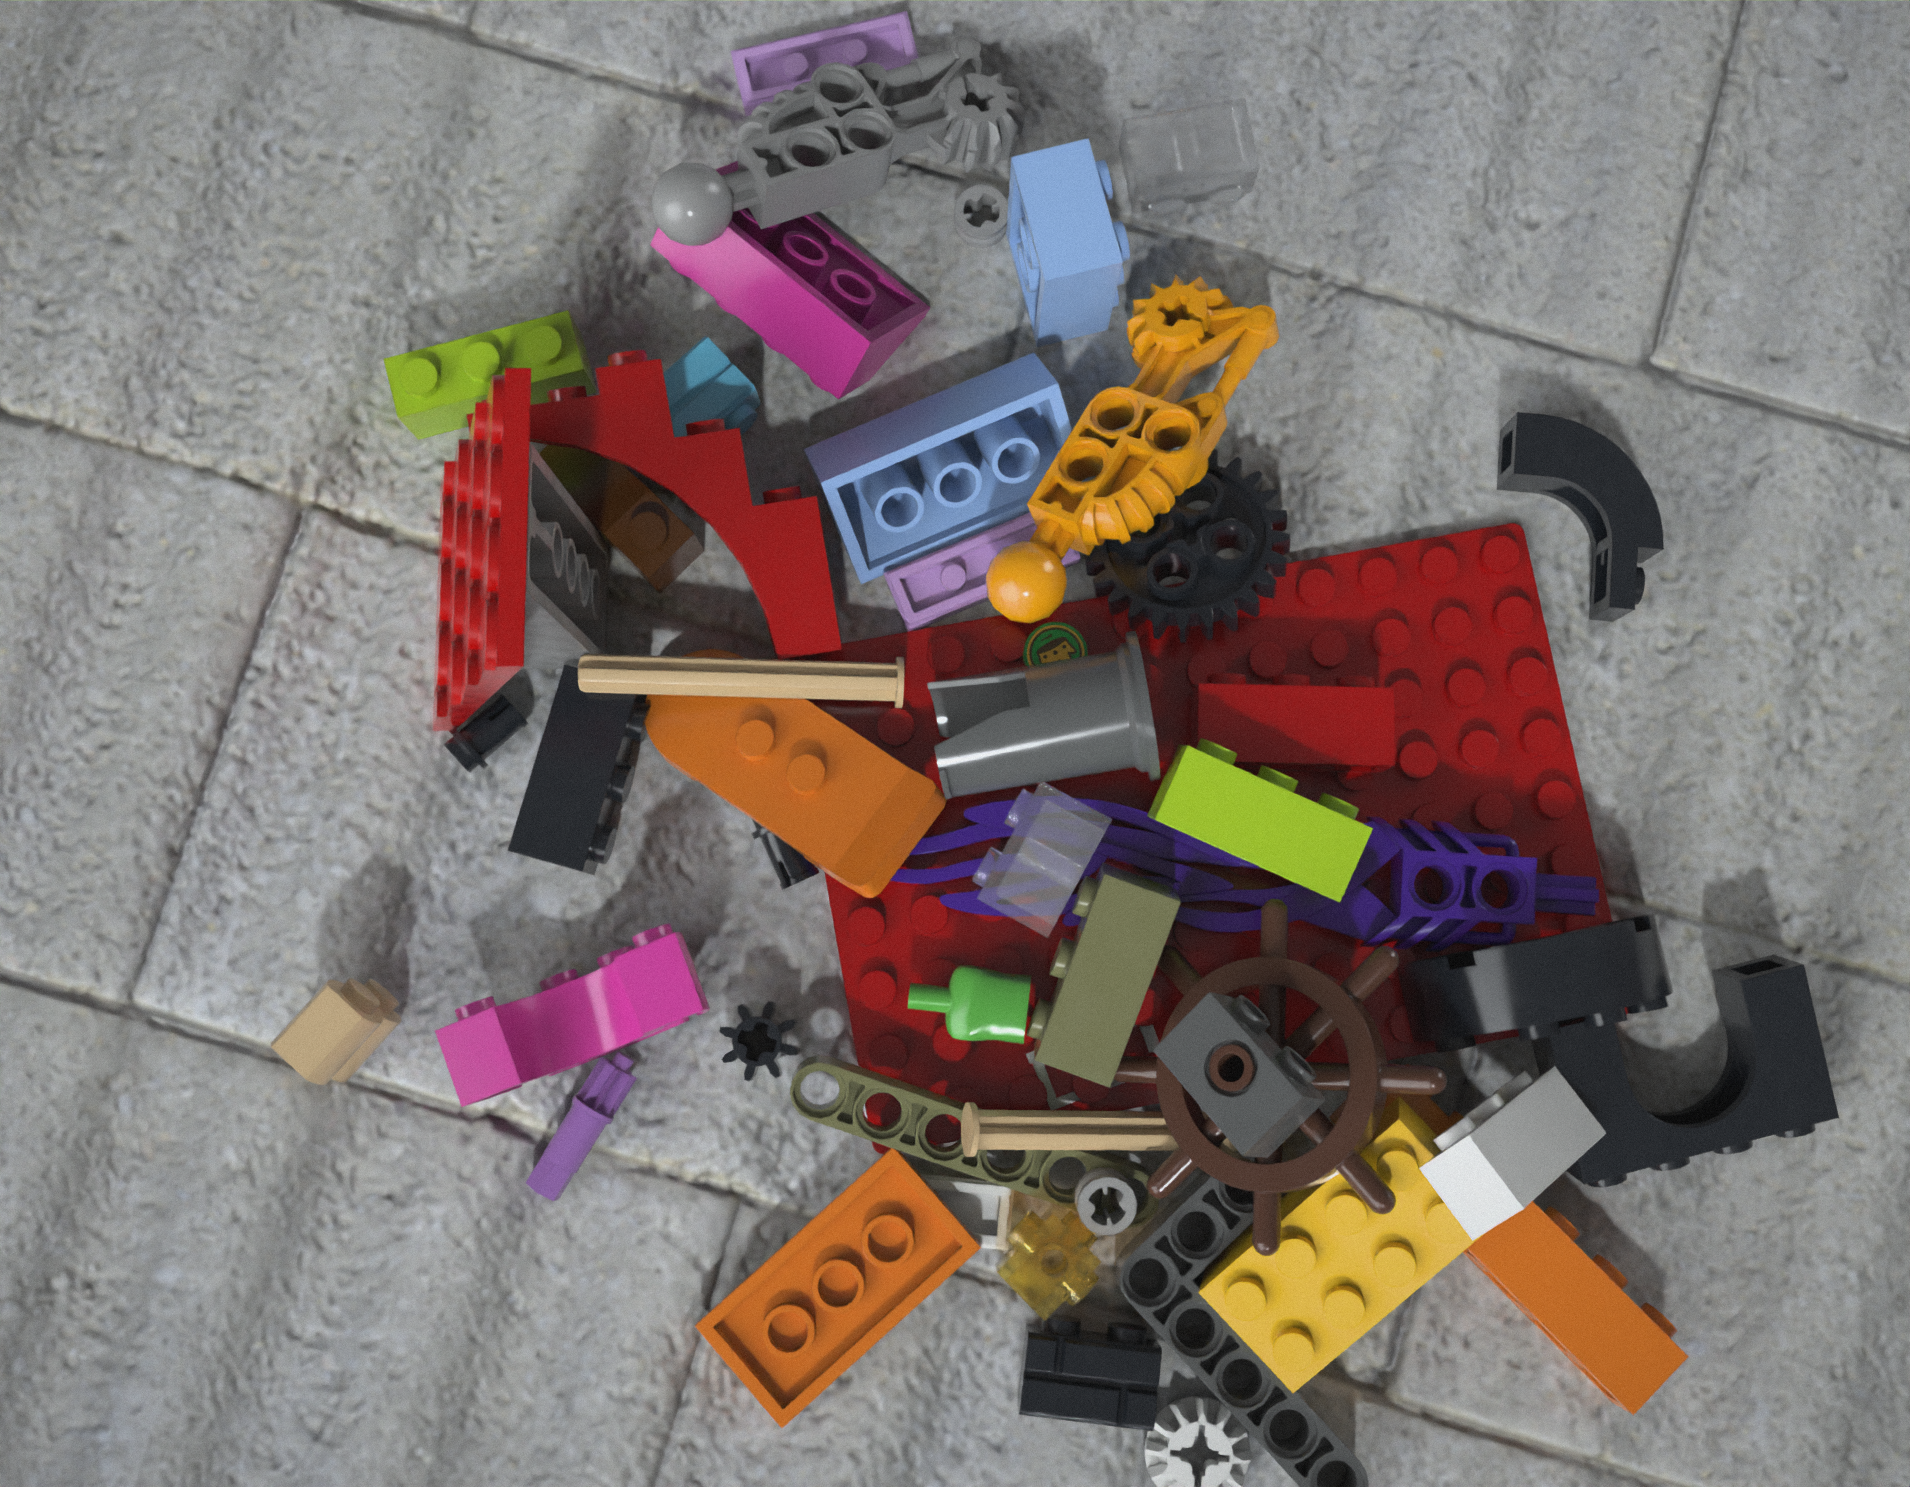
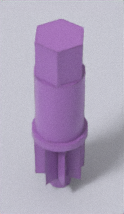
M620 1051L616 1053L612 1061L608 1058L600 1057L581 1090L572 1099L573 1105L526 1181V1184L536 1193L552 1201L559 1200L605 1126L612 1123L613 1116L637 1078L629 1071L634 1063L632 1058Z

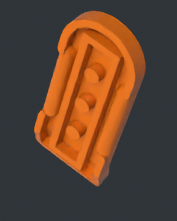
M718 649L699 650L681 656L743 658L735 653ZM647 694L645 704H649L651 707L645 722L646 730L656 749L670 765L690 779L698 781L799 851L805 859L864 897L874 898L883 891L945 807L947 799H945V795L933 780L908 768L807 699Z

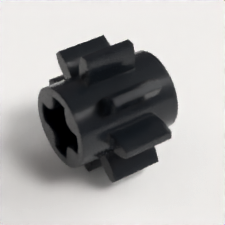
M773 1001L766 1003L762 1016L755 1017L747 1005L741 1004L738 1006V1014L742 1022L737 1028L731 1026L720 1027L719 1032L722 1035L732 1038L733 1050L726 1053L722 1061L723 1063H728L740 1059L743 1063L747 1064L744 1071V1080L746 1081L753 1080L757 1074L758 1067L763 1065L767 1066L772 1076L778 1078L782 1076V1068L777 1060L782 1054H800V1049L797 1046L787 1043L786 1032L792 1030L798 1024L797 1020L791 1019L780 1023L774 1019L776 1004ZM763 1022L769 1025L767 1036L777 1040L775 1050L762 1052L759 1059L752 1056L753 1045L744 1042L747 1031L758 1030Z

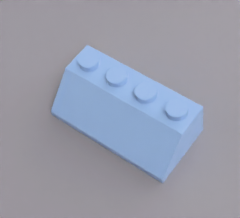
M1033 352L809 446L804 451L860 583L864 584L884 575L883 573L1029 513L1030 510L1027 506L1029 499L1067 440L1072 428L1058 382Z

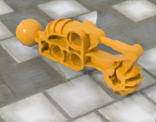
M1176 274L1171 286L1164 289L1151 283L1150 299L1133 300V318L1127 321V336L1130 345L1133 346L1131 354L1133 362L1141 371L1135 381L1127 388L1120 386L1107 388L1097 393L1089 402L1027 503L1037 527L1036 531L1029 541H1021L1004 547L990 561L986 574L987 596L996 610L1011 621L1029 624L1049 617L1063 602L1067 588L1066 568L1062 563V559L1069 548L1090 555L1095 545H1102L1105 539L1119 540L1121 544L1131 541L1129 534L1138 530L1146 533L1154 526L1153 518L1158 513L1165 514L1170 511L1175 504V496H1180L1185 489L1200 482L1206 475L1209 466L1208 458L1227 427L1228 422L1225 411L1227 403L1241 380L1247 378L1262 351L1274 346L1279 339L1276 314L1271 307L1266 305L1254 306L1251 309L1243 306L1234 307L1228 296L1221 293L1220 288L1209 290L1208 284L1204 282L1201 276L1190 284L1184 285L1183 281ZM1230 355L1224 365L1225 371L1212 392L1202 393L1178 402L1193 377ZM1183 446L1178 450L1168 451L1174 447ZM1097 476L1090 481L1082 482L1088 477Z

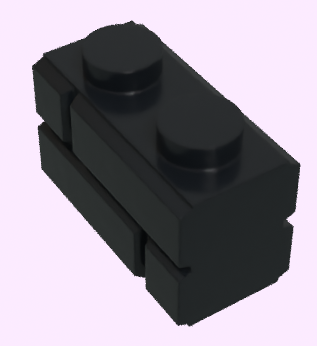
M1043 1314L1041 1325L1026 1323L1017 1402L1019 1415L1153 1431L1155 1427L1162 1348L1156 1339L1146 1338L1147 1328L1140 1325L1109 1322L1107 1333L1081 1330V1320L1075 1317Z

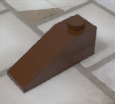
M547 445L539 453L598 533L659 594L704 552L695 533L622 464L580 449Z

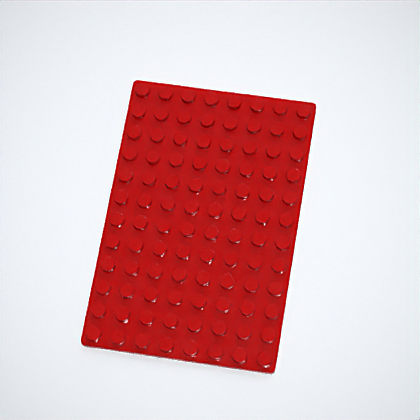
M1515 523L1287 563L1285 577H1273L1277 581L1274 599L1257 595L1260 600V614L1254 617L1241 609L1238 610V630L1234 632L1221 620L1213 622L1214 633L1211 640L1206 639L1199 626L1190 628L1186 643H1180L1176 626H1168L1159 640L1154 639L1152 621L1148 619L1140 627L1132 630L1129 628L1128 621L1129 608L1112 616L1109 613L1107 599L1110 595L1061 604L1049 617L1030 624L1011 621L1004 615H997L842 643V650L789 658V660L895 663L896 657H904V698L902 708H895L894 701L807 700L908 768L933 780L944 794L934 746L951 737H942L939 734L935 709L927 683L1023 667V651L1027 638L1037 627L1049 622L1066 623L1079 631L1086 642L1088 655L1115 651L1120 643L1126 642V632L1136 631L1154 721L1160 763V780L1150 781L1148 772H1141L1133 767L947 799L944 809L922 838L937 836L976 825V823L970 822L964 817L963 814L967 808L991 802L1026 798L1093 799L1128 806L1148 813L1178 745L1190 746L1191 692L1198 683H1207V676L1210 674L1246 675V684L1271 685V678L1277 675H1306L1311 677V686H1336V678L1345 676L1375 678V687H1395V766L1382 773L1278 771L1299 781L1294 793L1318 803L1322 793L1343 800L1359 808L1355 820L1362 824L1368 823L1366 816L1380 817L1394 828H1402L1399 823L1400 818L1415 820L1427 830H1434L1431 821H1445L1453 825L1460 832L1509 836L1518 845L1519 857L1537 858L1536 873L1596 878V889H1599V903H1595L1594 916L1535 912L1534 924L1516 925L1515 937L1510 943L1612 922L1525 532L1520 525ZM1185 582L1164 586L1174 588L1183 585ZM1244 770L1255 776L1259 772V770ZM1061 814L1039 817L1086 821L1146 831L1124 822L1091 815ZM1003 837L942 852L908 856L899 869L943 868L964 861L1002 855L1074 857L1093 853L1045 840ZM1476 846L1482 854L1506 856L1504 848ZM1107 858L1104 862L1105 864L1114 866L1116 868L1125 870L1127 872L1136 874L1141 877H1162L1157 874L1148 872L1146 870L1110 858ZM1391 859L1361 883L1388 909ZM1171 861L1227 880L1234 885L1233 888L1228 890H1259L1295 884L1267 870ZM1100 867L1089 877L1096 879ZM1426 867L1422 868L1417 873L1414 881L1415 892L1424 902L1432 904L1441 896L1443 890L1442 880L1434 870ZM824 872L858 1066L964 1103L975 1102L978 1108L984 1110H1050L1047 1102V1089L1038 1078L1033 1063L1030 1064L1026 1056L1027 1053L1034 1051V1042L1036 1040L1027 1036V1030L1039 998L1050 1001L1058 978L1049 975L1060 940L1064 937L1073 941L1078 925H1064L1062 920L1065 915L1004 917L972 914L949 908L943 905L939 899L942 895L1008 886L1039 879L1042 876L1008 872L980 874L932 884H909L889 881L880 894L874 898H867ZM1490 872L1482 880L1481 894L1485 902L1494 908H1498L1507 898V884L1497 873ZM1083 879L1061 886L1006 898L996 903L999 905L1028 904L1077 894ZM1232 901L1183 902L1179 906L1194 910L1226 913L1250 912L1261 909L1247 903ZM1174 920L1165 945L1176 947L1202 977H1205L1226 964L1242 959L1260 957L1261 929L1242 932H1213L1197 929ZM1297 920L1288 923L1287 959L1318 968L1343 982L1375 949L1381 946L1393 948L1399 939H1385L1375 947H1360V944L1363 942L1361 940ZM1477 923L1469 931L1501 933L1503 931V924ZM1419 941L1406 950H1394L1398 953L1399 964L1493 946L1453 943L1440 952L1426 951V948L1432 941ZM960 965L986 967L1010 974L1031 975L1024 1044L998 1040L967 1041L952 1038L946 1028L945 1013L908 1009L910 983L948 987L953 971ZM1156 966L1134 1025L1137 1026L1133 1027L1122 1056L1157 1057L1154 1052H1149L1139 1026L1153 1025L1160 1043L1165 1026L1173 1010L1183 998V994L1158 966ZM1396 968L1362 1002L1380 1032L1387 1061L1436 1052L1434 1041L1413 1042ZM1286 988L1285 1040L1320 1006L1308 996L1291 988ZM1259 989L1242 995L1259 1008ZM1336 1028L1305 1060L1307 1062L1349 1063L1345 1043L1339 1029ZM1517 1029L1474 1035L1476 1044L1519 1036ZM1044 1064L1056 1098L1074 1092L1081 1099L1055 1110L1121 1111L1159 1104L1156 1083L1125 1082L1109 1088ZM889 1093L873 1094L865 1102L867 1119L875 1125H889L897 1120L901 1113L900 1102ZM937 1115L927 1124L925 1129L926 1137L934 1145L958 1141L961 1137V1122L952 1115ZM871 1141L874 1150L880 1154H885L890 1149V1147Z

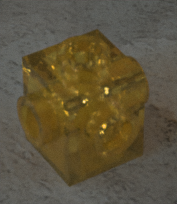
M1051 1207L1041 1217L1031 1210L1006 1236L1005 1240L1012 1247L995 1263L996 1272L1046 1321L1065 1300L1071 1306L1080 1302L1099 1280V1276L1093 1270L1101 1263V1260L1091 1248L1099 1238L1092 1231L1088 1230L1081 1222V1219L1071 1210L1063 1218ZM1051 1250L1063 1253L1061 1260L1055 1265L1049 1266L1041 1262L1042 1257Z

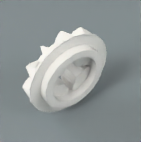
M1186 1397L1167 1405L1155 1417V1427L1153 1431L1147 1432L1144 1454L1146 1466L1157 1487H1243L1244 1477L1249 1463L1252 1461L1248 1434L1245 1427L1223 1403L1207 1397ZM1199 1425H1202V1432L1208 1448L1218 1451L1219 1455H1225V1457L1216 1456L1215 1459L1205 1460L1202 1471H1199L1198 1479H1195L1189 1459L1179 1456L1178 1452H1170V1450L1181 1451L1182 1447H1192L1195 1436H1198Z

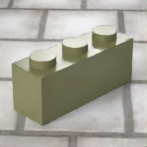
M1103 862L1096 879L1088 876L1084 877L1072 910L1073 914L1081 916L1073 941L1064 937L1061 938L1051 964L1049 975L1058 978L1051 1000L1047 1001L1039 998L1028 1026L1027 1036L1036 1039L1034 1042L1035 1061L1106 1087H1111L1181 903L1176 889Z

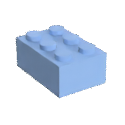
M1089 138L1011 157L1006 236L1037 347L1108 330L1112 308L1119 306L1117 286L1124 284L1122 264L1123 261L1130 259L1129 243L1122 221L1112 222L1106 203L1107 200L1113 198L1110 173L1105 160L1095 161Z

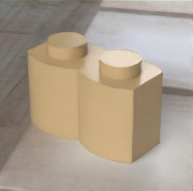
M349 978L345 983L330 979L271 1042V1048L303 1078L312 1083L325 1085L331 1079L338 1082H347L400 1024L401 1017L394 1011L399 1002L387 989L372 979H369L365 984Z

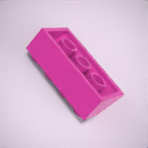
M738 161L715 170L721 176L738 171ZM749 208L733 212L732 219L723 235L704 246H687L670 240L659 227L650 246L669 260L670 265L675 271L691 278L713 296L723 310L740 318L762 336L763 341L768 347L784 354L806 372L817 387L830 392L837 399L844 397L868 382L924 319L930 309L920 298L814 213L761 229Z

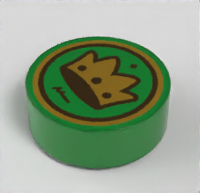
M1062 622L1045 623L1037 627L1027 638L1023 651L1024 666L1088 656L1087 645L1083 636L1074 627Z

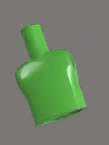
M960 965L953 971L948 987L910 983L908 1009L945 1013L947 1031L955 1039L967 1041L998 1040L1024 1044L1031 975L1010 974L986 967Z

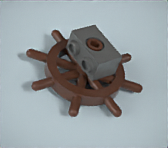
M1270 899L1262 906L1260 957L1242 959L1226 964L1202 977L1176 947L1171 945L1164 946L1157 966L1183 994V998L1173 1010L1165 1026L1160 1043L1153 1049L1157 1057L1122 1056L1114 1076V1080L1118 1082L1156 1083L1162 1114L1172 1136L1179 1145L1149 1176L1147 1190L1150 1195L1158 1199L1168 1197L1197 1167L1227 1185L1246 1191H1254L1252 1243L1255 1251L1262 1256L1274 1255L1280 1247L1281 1194L1315 1187L1330 1180L1339 1173L1373 1212L1381 1215L1390 1213L1396 1205L1394 1192L1360 1154L1371 1141L1380 1123L1387 1093L1434 1095L1442 1092L1447 1083L1445 1073L1436 1066L1387 1064L1386 1052L1380 1032L1372 1016L1362 1003L1398 967V953L1389 946L1378 947L1343 982L1318 968L1287 959L1288 908L1280 899ZM1286 988H1291L1308 996L1320 1006L1285 1040ZM1259 989V1008L1242 995ZM1338 1028L1345 1043L1349 1063L1307 1062L1305 1059ZM1318 1090L1348 1091L1344 1109L1335 1126L1319 1109L1326 1099ZM1201 1108H1202V1109L1205 1111V1113L1209 1116L1206 1120H1205V1118H1204V1116H1203V1113H1202V1111H1201ZM1299 1127L1316 1147L1300 1157L1282 1162L1283 1142ZM1228 1138L1241 1155L1228 1148L1223 1141ZM1243 1156L1255 1157V1161L1247 1159Z

